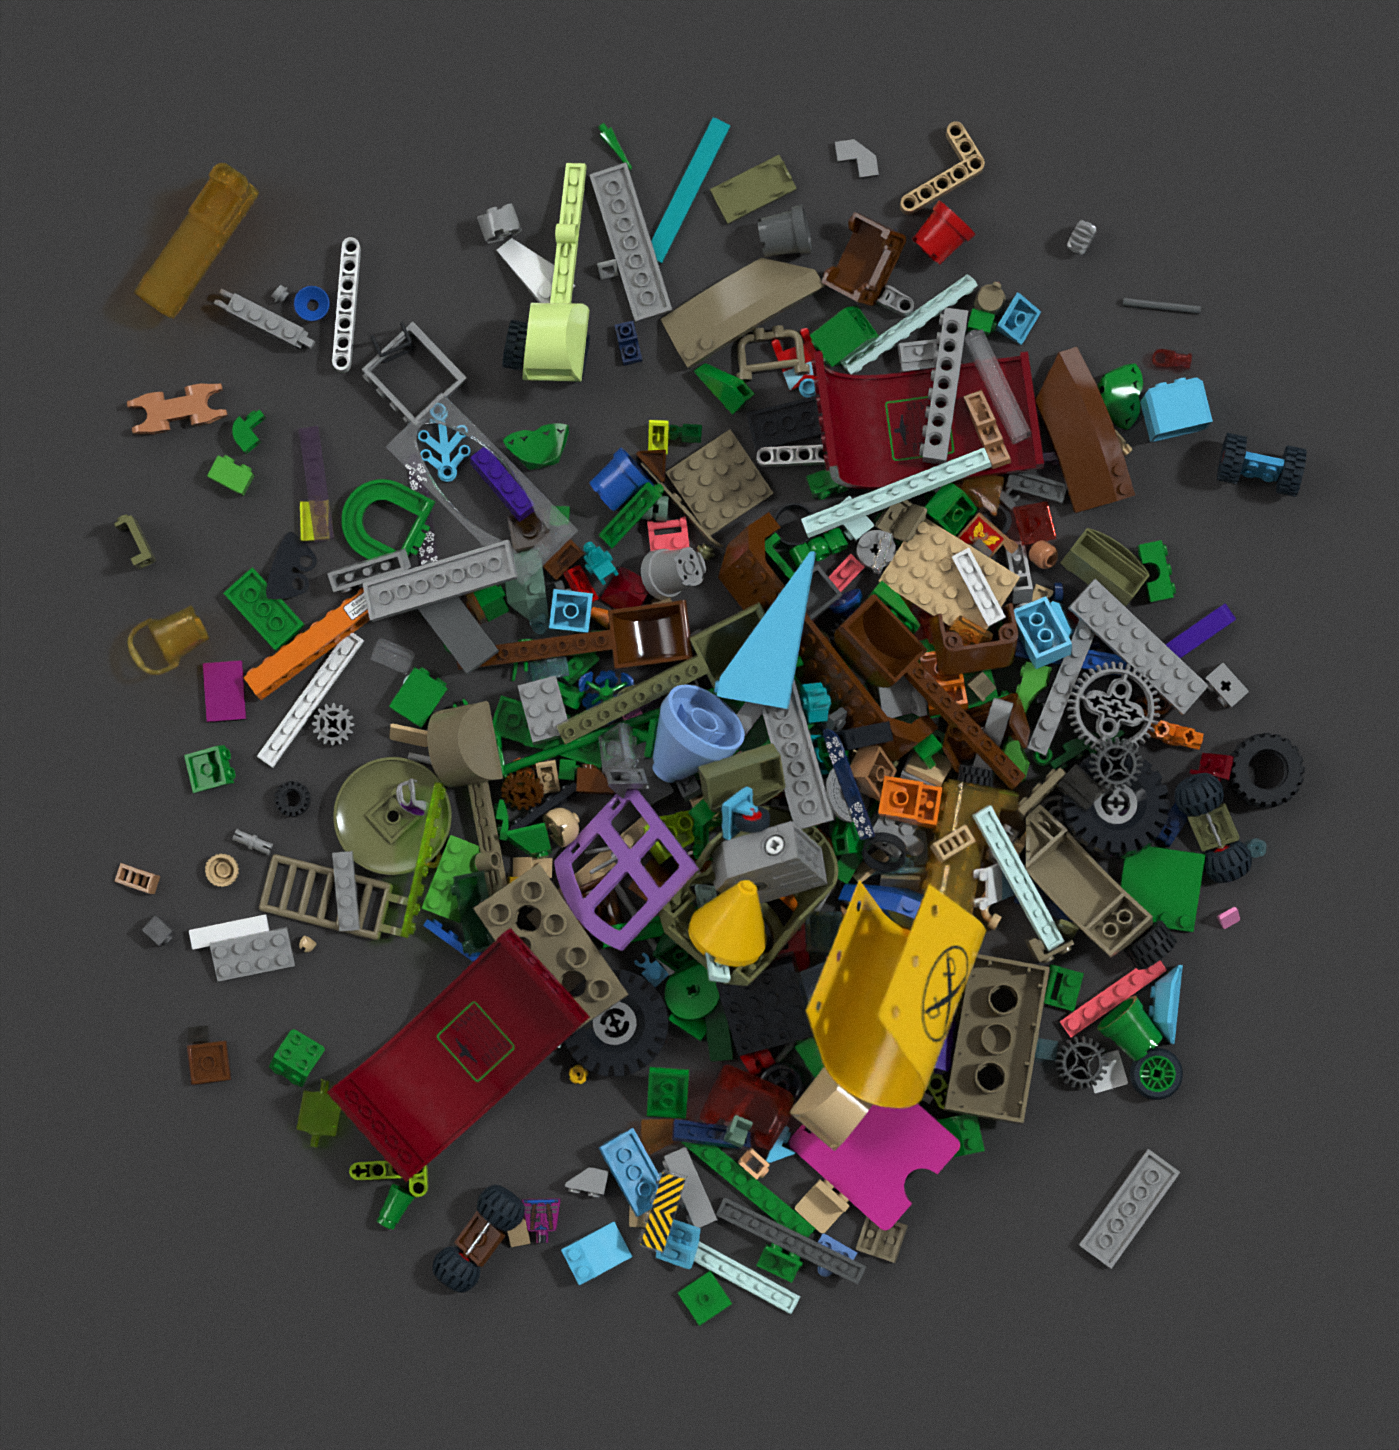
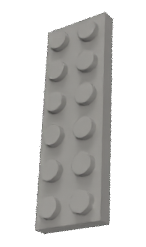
M1147 1149L1082 1239L1079 1246L1112 1269L1180 1172Z

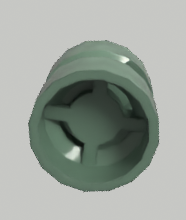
M662 496L655 503L659 505L658 512H653L652 506L641 519L651 520V518H655L656 521L667 522L669 496Z

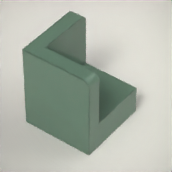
M735 1115L728 1125L723 1141L742 1148L753 1122Z

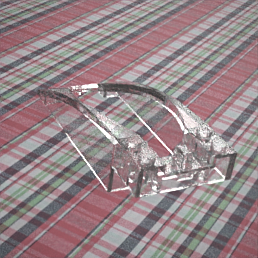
M441 392L386 448L483 547L503 540L492 536L462 515L444 496L422 459L417 445V431L422 425L427 423H436L449 427L481 444L509 469L526 493L536 518L550 530L523 558L512 547L518 579L515 580L523 586L578 532V529Z

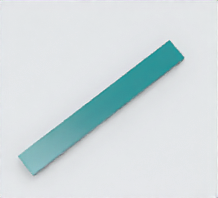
M714 117L651 240L657 261L660 264L663 263L731 125Z

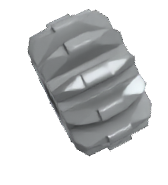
M1079 221L1069 238L1068 248L1076 254H1084L1095 236L1096 227L1089 222Z

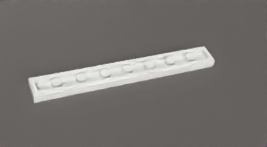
M352 633L336 645L259 752L258 758L274 768L364 642L363 639Z

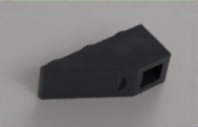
M889 721L835 732L843 745L844 751L893 741Z

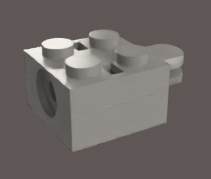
M878 805L870 818L874 833L886 832L898 836L905 843L907 854L919 856L924 850V843L913 835L918 826L879 815ZM876 842L872 844L891 857L898 859L901 855V851L890 843Z

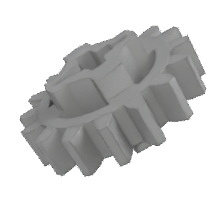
M335 703L332 704V708L325 704L324 711L319 708L320 715L313 716L317 719V722L312 723L313 726H317L313 730L314 733H319L317 739L321 740L324 738V744L331 741L332 746L335 745V741L342 745L343 738L348 741L347 734L354 733L350 730V727H355L354 723H350L354 719L353 716H348L350 710L343 711V705L336 708ZM339 712L336 716H330L328 713ZM323 718L325 720V727L321 730V720ZM327 718L334 722L338 721L336 725L338 726V729L340 731L333 727L329 728L331 724L329 723V720ZM346 719V729L344 731L342 729V722ZM331 733L339 735L338 737H328Z

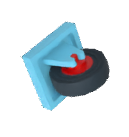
M744 787L722 804L723 838L727 840L732 839L741 831L746 833L761 832L767 829L770 824L768 810L761 806L753 805L752 788Z

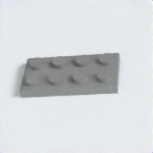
M287 927L209 943L218 982L295 966Z

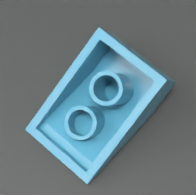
M615 1222L561 1249L579 1285L632 1257Z

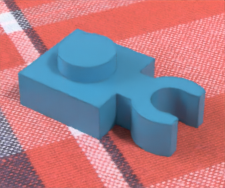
M642 953L646 959L643 964H640L637 960L634 962L638 967L645 969L642 975L656 988L669 974L656 960L651 964L648 955Z

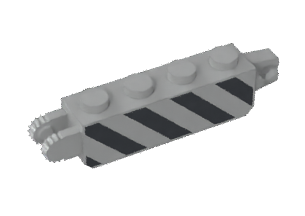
M220 290L219 293L222 296L231 300L228 305L220 300H215L214 304L226 310L229 315L293 348H301L302 345L310 349L313 348L315 341L307 337L308 332L304 328L236 293L232 294L226 290Z

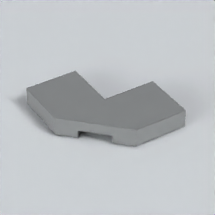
M854 139L835 142L837 162L857 160L859 179L879 176L875 154Z

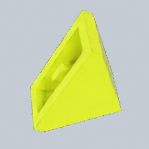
M649 420L648 450L666 449V454H668L669 421Z

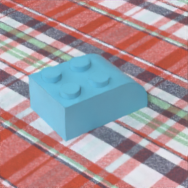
M1046 596L1014 609L1018 638L1035 669L1071 655L1072 642Z

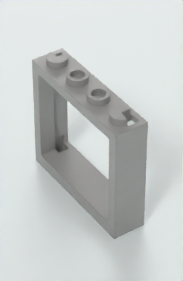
M411 322L406 327L409 336L413 334L457 381L420 416L415 418L371 372L388 355L380 357L377 354L362 369L364 373L362 377L369 384L373 382L378 387L376 392L383 399L387 397L391 401L389 405L395 412L400 410L404 415L402 419L410 427L414 425L417 428L433 413L436 407L440 406L465 383L467 378L414 322ZM402 331L381 352L384 353L399 346L406 339L404 332Z

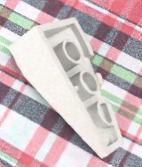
M511 238L498 248L497 252L539 303H550L554 265Z

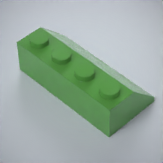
M450 835L422 909L460 923L480 873L475 866V857L478 853H481L479 846Z

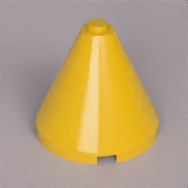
M742 880L694 912L688 926V932L697 950L703 955L707 952L716 957L715 962L736 967L750 965L756 962L759 956L763 954L767 944V937L757 888L751 881Z

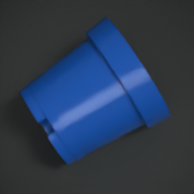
M622 447L613 454L614 458L589 482L594 491L601 496L600 498L612 511H615L633 498L647 482L654 486L646 473Z

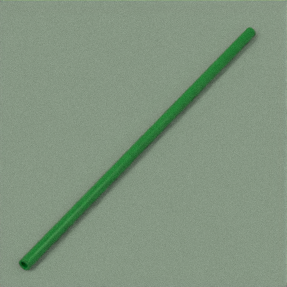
M798 656L796 667L803 665L801 656ZM714 688L707 690L717 696V692H714ZM660 708L581 736L567 744L562 743L503 765L504 775L648 723L650 719L659 717Z

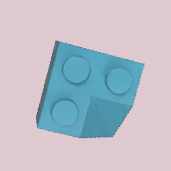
M554 589L549 629L589 633L593 594Z

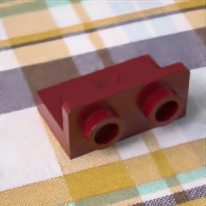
M1202 753L1199 770L1190 769V774L1210 773L1219 781L1221 779L1229 780L1234 757Z

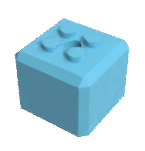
M1197 377L1187 380L1186 378L1176 379L1171 384H1167V382L1156 384L1154 388L1148 389L1140 402L1150 442L1207 429L1213 422L1203 381Z

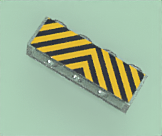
M664 1169L663 1173L659 1172L656 1184H659L657 1192L653 1191L650 1203H653L651 1211L647 1210L644 1219L647 1225L645 1230L642 1229L639 1235L640 1247L662 1254L665 1252L688 1176Z

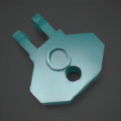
M587 542L583 546V550L586 553L583 559L587 563L584 566L590 575L594 574L602 585L606 583L604 578L610 574L619 575L611 563L613 558L607 550L604 552L600 546L596 548L592 542Z
M822 683L802 684L800 686V701L807 725L813 722L826 723L828 721V709L831 705L830 696L827 695L826 688L823 687Z

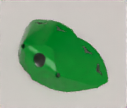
M1135 363L1123 365L1106 373L1105 377H1102L1097 385L1099 392L1102 386L1105 389L1101 396L1112 423L1125 430H1128L1134 424L1140 411L1138 396L1143 388V378L1139 367ZM1133 403H1134V407H1133L1134 411H1132V409L1130 408V406H1132ZM1131 418L1126 425L1125 419Z
M555 423L541 426L535 431L521 430L508 435L503 439L506 448L528 470L541 469L559 463L569 434V426ZM557 429H564V431L560 434V432L557 431ZM550 430L548 436L543 434V432H548ZM525 436H527L528 438H526L525 441H523V440L520 438V437H523V438H524Z

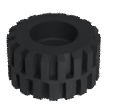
M1163 921L1153 922V925L1141 937L1125 947L1123 951L1137 970L1151 967L1163 959L1174 948L1177 939Z

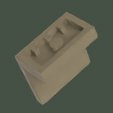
M1029 937L1024 940L1034 960L1041 963L1053 960V955L1056 953L1064 954L1070 951V946L1074 945L1073 940H1066L1051 951L1043 952L1045 947L1040 939Z

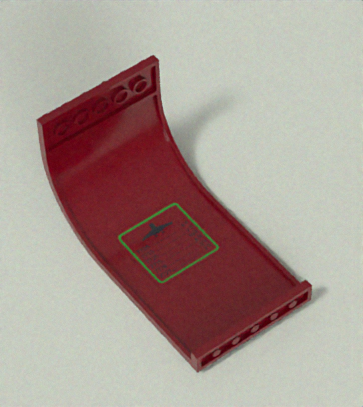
M822 351L814 352L815 359H811L813 376H817V378H814L816 395H820V397H816L818 414H822V416H819L821 433H825V435H821L823 452H827V454H824L826 471H830L831 478L835 483L856 489H879L940 465L923 462V456L919 455L920 446L925 444L926 438L922 437L923 426L928 425V418H925L926 406L930 407L931 400L928 399L929 388H933L934 381H930L932 369L936 370V368L882 375H851L830 370L824 364ZM1028 351L1020 352V356L961 364L946 462L983 448L963 397L982 390L996 419V425L1011 458V463L995 469L989 467L958 480L1044 469ZM943 366V367H941V368H942L944 371H948V370H950L952 367H951V366ZM946 383L938 385L940 389H947L949 387ZM939 401L935 404L938 408H944L946 406V404L942 401ZM935 420L933 425L940 427L943 425V422ZM932 439L930 443L937 446L940 444V441Z
M510 927L401 1031L364 1063L334 1085L327 1093L344 1111L345 1115L358 1127L359 1131L383 1155L384 1159L397 1171L398 1175L407 1182L499 1102L586 1022L590 1016Z

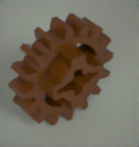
M517 771L516 775L510 773L509 778H504L501 796L505 798V803L511 802V807L513 808L516 805L518 810L521 807H525L528 810L530 805L535 807L536 803H541V798L544 795V784L540 783V778L534 779V773L529 776L527 771L524 774Z

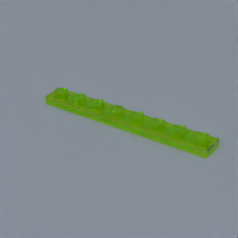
M434 783L401 937L409 938L410 934L414 935L416 923H413L414 915L418 916L420 904H417L418 897L423 895L425 886L422 884V879L427 877L428 874L427 857L431 858L433 846H430L431 839H435L438 827H435V821L440 819L442 808L439 807L440 800H444L446 793L443 783Z

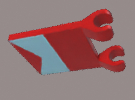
M808 328L801 329L800 334L804 341L805 364H809L810 373L795 375L794 367L782 368L781 370L789 390L798 388L804 379L814 380V378H817V376H813L811 359H815L814 352H816V349L812 344ZM778 339L771 342L778 361L797 359L796 346L783 351Z

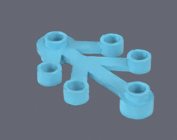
M438 406L434 409L433 416L438 421L440 443L433 439L426 430H421L418 433V438L421 442H426L442 455V463L434 458L428 449L422 450L420 457L423 461L429 462L438 469V476L442 481L451 482L457 476L456 467L464 457L470 455L471 450L469 446L462 445L459 448V453L451 462L449 454L462 438L468 436L469 431L465 426L458 427L457 433L448 443L446 420L449 418V412L444 406ZM444 412L445 416L443 418H439L438 413ZM460 429H465L466 434L460 435ZM422 433H426L428 435V437L425 440L420 438ZM463 448L468 449V453L465 455L461 453ZM428 452L430 454L429 458L424 459L422 457L423 453ZM446 469L451 470L449 476L444 475Z

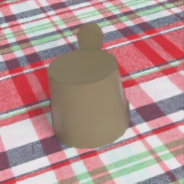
M999 282L981 287L975 296L974 307L977 310L995 314L996 316L1003 309L1005 294Z

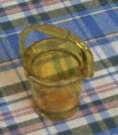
M192 605L159 620L157 618H149L132 629L128 636V652L137 667H140L150 675L166 673L179 665L181 657L210 639L200 618L195 615ZM146 625L169 663V666L163 669L151 670L147 668L138 651L133 647L134 635Z

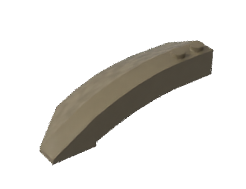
M1037 806L1026 817L1027 873L1065 915L1108 956L1112 957L1141 937L1153 925V916L1120 887L1082 848L1068 830L1043 806Z

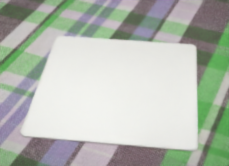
M1118 1050L1101 1055H1108V1058L1102 1059L1103 1063H1109V1066H1102V1069L1106 1070L1107 1074L1100 1072L1099 1075L1103 1077V1080L1095 1079L1097 1085L1094 1086L1092 1084L1094 1093L1128 1084ZM1097 1057L1089 1064L1092 1074L1097 1069Z

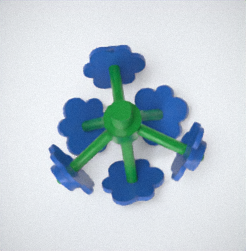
M603 670L596 677L595 681L600 687L591 683L593 672L582 675L578 682L580 692L586 691L589 687L599 692V694L594 693L593 695L591 693L586 694V698L582 700L586 710L602 703L601 699L606 701L614 697L613 692L623 687L635 685L630 675L621 673L620 679L622 683L615 686L618 678L615 677L613 670H608L607 672Z

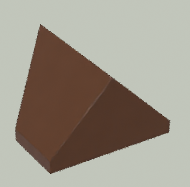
M666 449L638 451L636 457L664 484Z

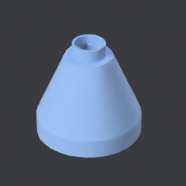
M693 685L674 687L664 699L660 708L653 753L654 764L652 768L654 773L661 780L673 783L676 780H682L698 773L699 766L733 756L744 741V729L738 716L723 700L703 688Z

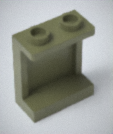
M127 514L117 518V522L114 523L115 527L119 531L129 528L141 554L131 558L134 566L140 570L156 562L137 520L132 515L128 516Z

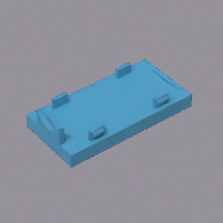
M630 1128L598 1148L635 1216L639 1217L652 1209L661 1177L634 1128Z

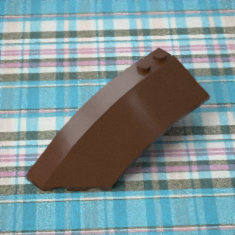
M1077 347L1058 352L1051 370H1049L1039 394L1035 398V402L1055 449L1074 513L1134 496L1135 492L1116 431L1099 389Z

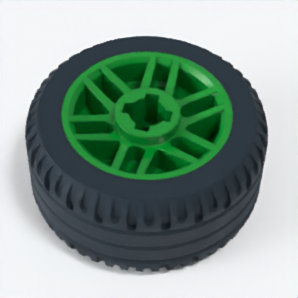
M1150 1048L1146 1051L1147 1055L1132 1062L1130 1080L1134 1089L1143 1097L1153 1100L1165 1099L1179 1089L1183 1079L1182 1065L1172 1052L1163 1048ZM1154 1070L1160 1072L1157 1078L1153 1076Z

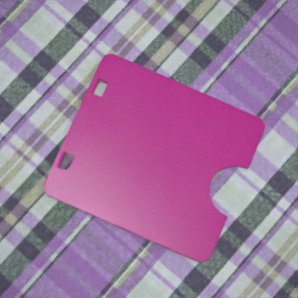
M918 1103L908 1108H888L872 1105L851 1134L835 1151L828 1147L814 1133L811 1132L809 1134L805 1131L806 1127L803 1124L789 1140V1146L882 1230L892 1228L912 1205L905 1193V1180L907 1176L916 1169H928L939 1174L961 1146L960 1141Z

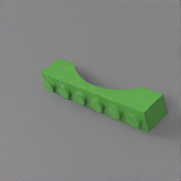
M1026 662V665L1022 666L1020 676L1023 678L1021 684L1017 686L1016 693L1022 701L1025 715L1033 700L1048 687L1052 667L1043 666L1035 669L1034 665L1030 662ZM1010 735L1008 741L1004 742L1002 751L1027 776L1030 763L1025 750L1020 742L1014 741Z

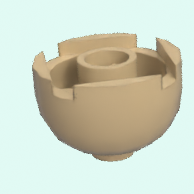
M554 808L543 815V822L547 829L550 827L553 833L550 836L558 846H568L577 838L580 820L576 813H571L565 808Z

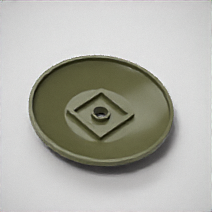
M386 757L362 765L343 783L334 805V827L341 846L345 851H353L354 861L360 866L379 874H406L425 866L443 848L451 828V804L443 784L428 768L406 758ZM410 778L417 780V783H414L415 799L426 801L430 805L426 815L416 816L400 807L396 795V789L400 783L409 781ZM409 785L402 786L404 801L409 803L411 795ZM391 811H396L399 814L396 822L388 820V814Z

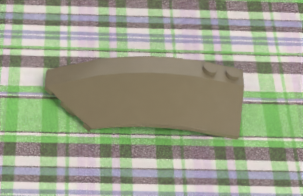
M760 258L695 296L661 318V321L688 368L692 369L743 335L802 302L825 287V285L821 283L822 280L815 269Z

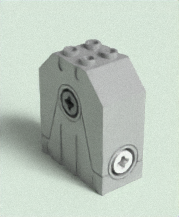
M793 821L767 828L761 832L750 833L724 841L712 853L713 862H711V868L715 873L714 887L716 891L723 893L738 882L748 880L756 886L760 904L827 884L822 848L796 826Z

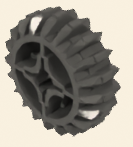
M1115 737L1114 743H1112L1111 738H1107L1108 745L1101 741V749L1097 746L1094 747L1098 754H1090L1091 757L1095 758V761H1089L1090 765H1095V767L1090 769V772H1097L1093 779L1100 778L1098 781L1100 786L1106 782V789H1109L1112 784L1114 791L1117 790L1118 784L1121 790H1123V783L1125 782L1129 787L1132 786L1129 780L1131 778L1134 781L1138 780L1134 773L1141 774V771L1136 769V767L1143 766L1142 763L1137 762V760L1142 759V756H1135L1139 749L1134 748L1131 750L1134 744L1130 742L1126 746L1127 739L1125 738L1122 739L1121 743H1119L1118 737ZM1113 748L1123 749L1122 752L1115 756L1106 753ZM1128 753L1131 757L1130 770L1124 766V760ZM1102 757L1108 762L1104 774H1102L1100 769ZM1108 758L1115 759L1116 761L1119 759L1118 763L1123 770L1116 766L1112 768L1113 764ZM1115 772L1125 774L1120 779H1109V776Z
M1085 1036L1081 1037V1042L1078 1041L1077 1037H1074V1044L1070 1040L1066 1041L1069 1046L1068 1048L1064 1045L1060 1046L1064 1053L1057 1052V1055L1062 1058L1061 1060H1055V1063H1061V1067H1056V1071H1063L1059 1078L1066 1076L1065 1084L1069 1083L1070 1080L1072 1081L1071 1088H1074L1076 1083H1078V1089L1082 1090L1083 1083H1085L1086 1089H1090L1089 1082L1096 1086V1078L1100 1081L1103 1080V1077L1099 1075L1100 1072L1107 1074V1071L1103 1070L1102 1066H1109V1063H1103L1102 1059H1107L1108 1055L1101 1056L1100 1053L1104 1052L1105 1049H1097L1100 1044L1099 1042L1091 1045L1093 1038H1089L1088 1042L1085 1043ZM1085 1046L1093 1052L1083 1056L1077 1051L1076 1047ZM1071 1051L1074 1063L1067 1068L1066 1058ZM1078 1057H1080L1081 1059H1088L1086 1060L1087 1063H1085V1068H1083L1082 1066L1075 1067L1077 1066V1060L1079 1059ZM1097 1057V1069L1092 1074L1089 1064ZM1076 1070H1082L1086 1074L1087 1079H1076L1071 1073Z

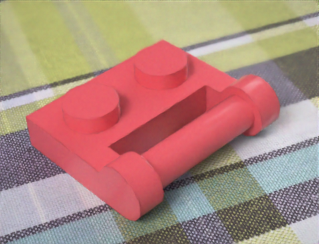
M686 516L676 520H668L667 522L647 521L651 551L658 549L676 550L689 547ZM681 527L682 530L680 533L654 534V530Z

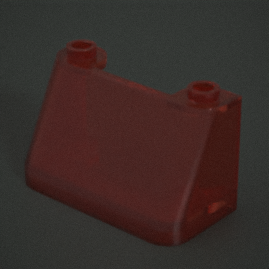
M725 1065L712 1087L701 1110L699 1119L707 1124H716L720 1118L730 1122L735 1115L753 1122L749 1131L754 1133V1141L757 1146L771 1151L791 1118L790 1111L793 1107L794 1098L790 1092L734 1066Z

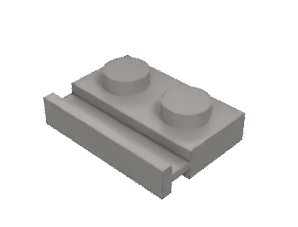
M936 339L897 344L901 372L936 368L937 363L933 362L934 353L938 351Z

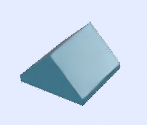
M1017 292L997 325L996 331L1022 345L1041 311Z

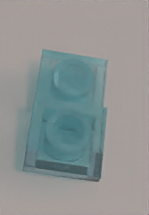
M566 656L529 662L532 682L556 676V678L569 676Z

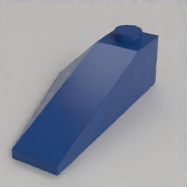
M844 884L838 901L849 905L857 884ZM863 884L889 919L909 929L912 928L925 895L908 888ZM858 901L857 908L860 909L861 902Z

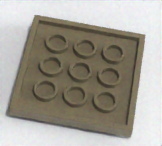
M730 429L665 472L699 524L710 536L774 494Z

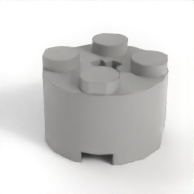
M512 203L504 205L502 209L492 207L486 210L487 214L477 217L485 242L489 244L502 241L504 237L510 234L515 236L522 231Z
M871 530L865 533L859 539L856 547L858 561L871 571H881L887 568L896 553L892 537L881 530ZM873 546L881 549L878 555L871 553Z

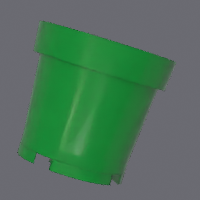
M1137 996L1129 997L1117 1005L1104 1017L1097 1027L1098 1031L1115 1042L1133 1061H1137L1147 1055L1146 1051L1150 1048L1154 1049L1163 1038L1142 1009L1143 1004Z

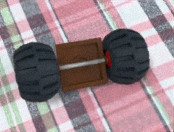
M500 1185L487 1187L478 1198L476 1213L454 1242L459 1248L448 1246L435 1256L432 1266L435 1277L456 1292L464 1293L471 1290L480 1278V1267L485 1265L505 1237L500 1230L510 1231L522 1222L525 1215L524 1203L515 1194Z

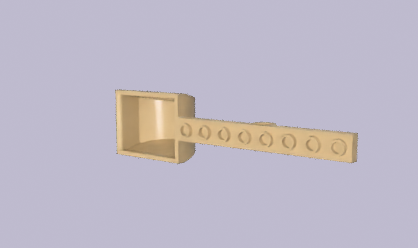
M824 1067L791 1109L790 1113L835 1151L851 1134L873 1104L858 1099L840 1087Z

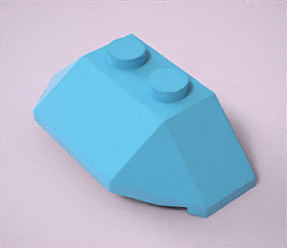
M1176 965L1155 982V986H1151L1150 998H1153V1006H1149L1148 1017H1151L1155 1027L1170 1044H1175L1183 965Z

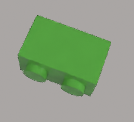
M226 455L223 458L217 456L207 475L208 478L244 496L255 476L251 472L252 469L244 464H241V466L234 464L235 460Z

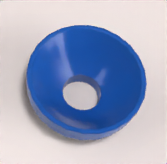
M317 286L302 288L294 299V307L297 314L307 321H318L329 310V297L323 289ZM311 300L319 303V307L315 311H310L307 308V304Z
M853 589L844 593L841 599L829 607L834 614L844 617L852 615L861 605L862 592L860 589Z

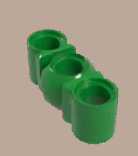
M835 528L823 534V537L819 536L810 540L808 544L805 542L792 548L789 553L798 569L810 551L816 552L815 561H821L827 558L830 553L831 555L839 553L849 545L841 529Z

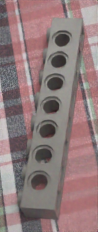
M945 308L944 314L940 313L939 325H942V331L937 333L936 344L940 345L939 351L934 353L933 362H936L937 365L936 370L932 369L930 381H934L933 388H929L928 399L931 400L930 407L926 406L925 418H928V425L923 426L922 437L926 438L925 444L920 446L919 453L920 456H923V462L941 465L947 461L968 320V311ZM954 327L957 329V332L951 334L947 332V329ZM946 346H952L954 350L952 352H946L944 348ZM944 364H948L952 368L948 371H944L941 368V366ZM946 383L949 387L947 389H940L938 385ZM939 401H942L946 404V406L944 408H938L935 404ZM940 420L943 422V425L936 427L933 425V422ZM932 439H938L940 441V444L934 446L930 443V441Z

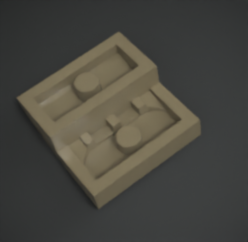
M866 1216L855 1250L896 1263L908 1225L896 1222L889 1230H882Z

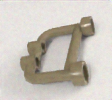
M782 325L773 326L771 332H764V328L753 329V334L742 337L738 343L737 352L740 372L736 374V377L742 379L745 383L752 381V372L794 367L795 375L810 373L809 364H805L802 337L795 330H784ZM785 337H792L795 340L797 359L747 365L745 345L749 342H763L770 339L780 340Z

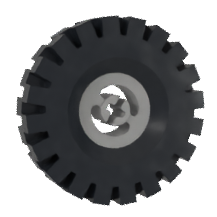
M1129 754L1124 760V766L1128 770L1131 768V757ZM1089 756L1071 772L1062 791L1060 811L1061 817H1065L1064 826L1068 832L1071 831L1073 833V838L1079 844L1083 843L1085 845L1084 850L1091 854L1096 851L1100 853L1099 857L1109 859L1110 855L1115 856V859H1124L1129 854L1135 856L1141 853L1144 848L1147 849L1154 843L1166 824L1170 800H1167L1169 792L1166 784L1162 785L1161 783L1163 777L1158 770L1155 772L1151 770L1152 764L1146 759L1143 762L1137 760L1143 766L1136 767V769L1141 771V774L1134 773L1138 780L1134 781L1131 778L1129 781L1132 786L1129 787L1125 782L1123 783V790H1121L1119 784L1116 791L1112 789V784L1109 789H1106V782L1100 786L1098 784L1100 778L1093 779L1097 772H1090V769L1095 767V765H1090L1089 761H1095V758ZM1102 757L1100 769L1102 774H1104L1108 762ZM1108 758L1113 764L1112 768L1116 766L1123 770L1118 763L1119 759L1116 761L1115 759ZM1115 772L1109 776V779H1120L1125 774ZM1109 795L1110 797L1105 803L1106 808L1103 810L1101 799ZM1125 800L1128 807L1127 813L1119 816L1124 807L1123 803Z
M612 969L629 995L608 1010L617 1008L625 1012L623 1017L617 1014L613 1015L616 1020H620L618 1024L620 1030L624 1027L625 1021L629 1022L627 1032L618 1038L606 1035L605 1031L607 1029L612 1032L617 1031L614 1026H610L612 1022L610 1016L607 1018L605 1025L601 1024V1018L604 1014L602 1013L571 1034L564 1042L574 1059L586 1069L599 1075L617 1077L640 1071L657 1057L666 1041L669 1021L663 998L650 982L630 971ZM586 979L576 985L574 990L570 992L571 996H576L577 998L584 993Z

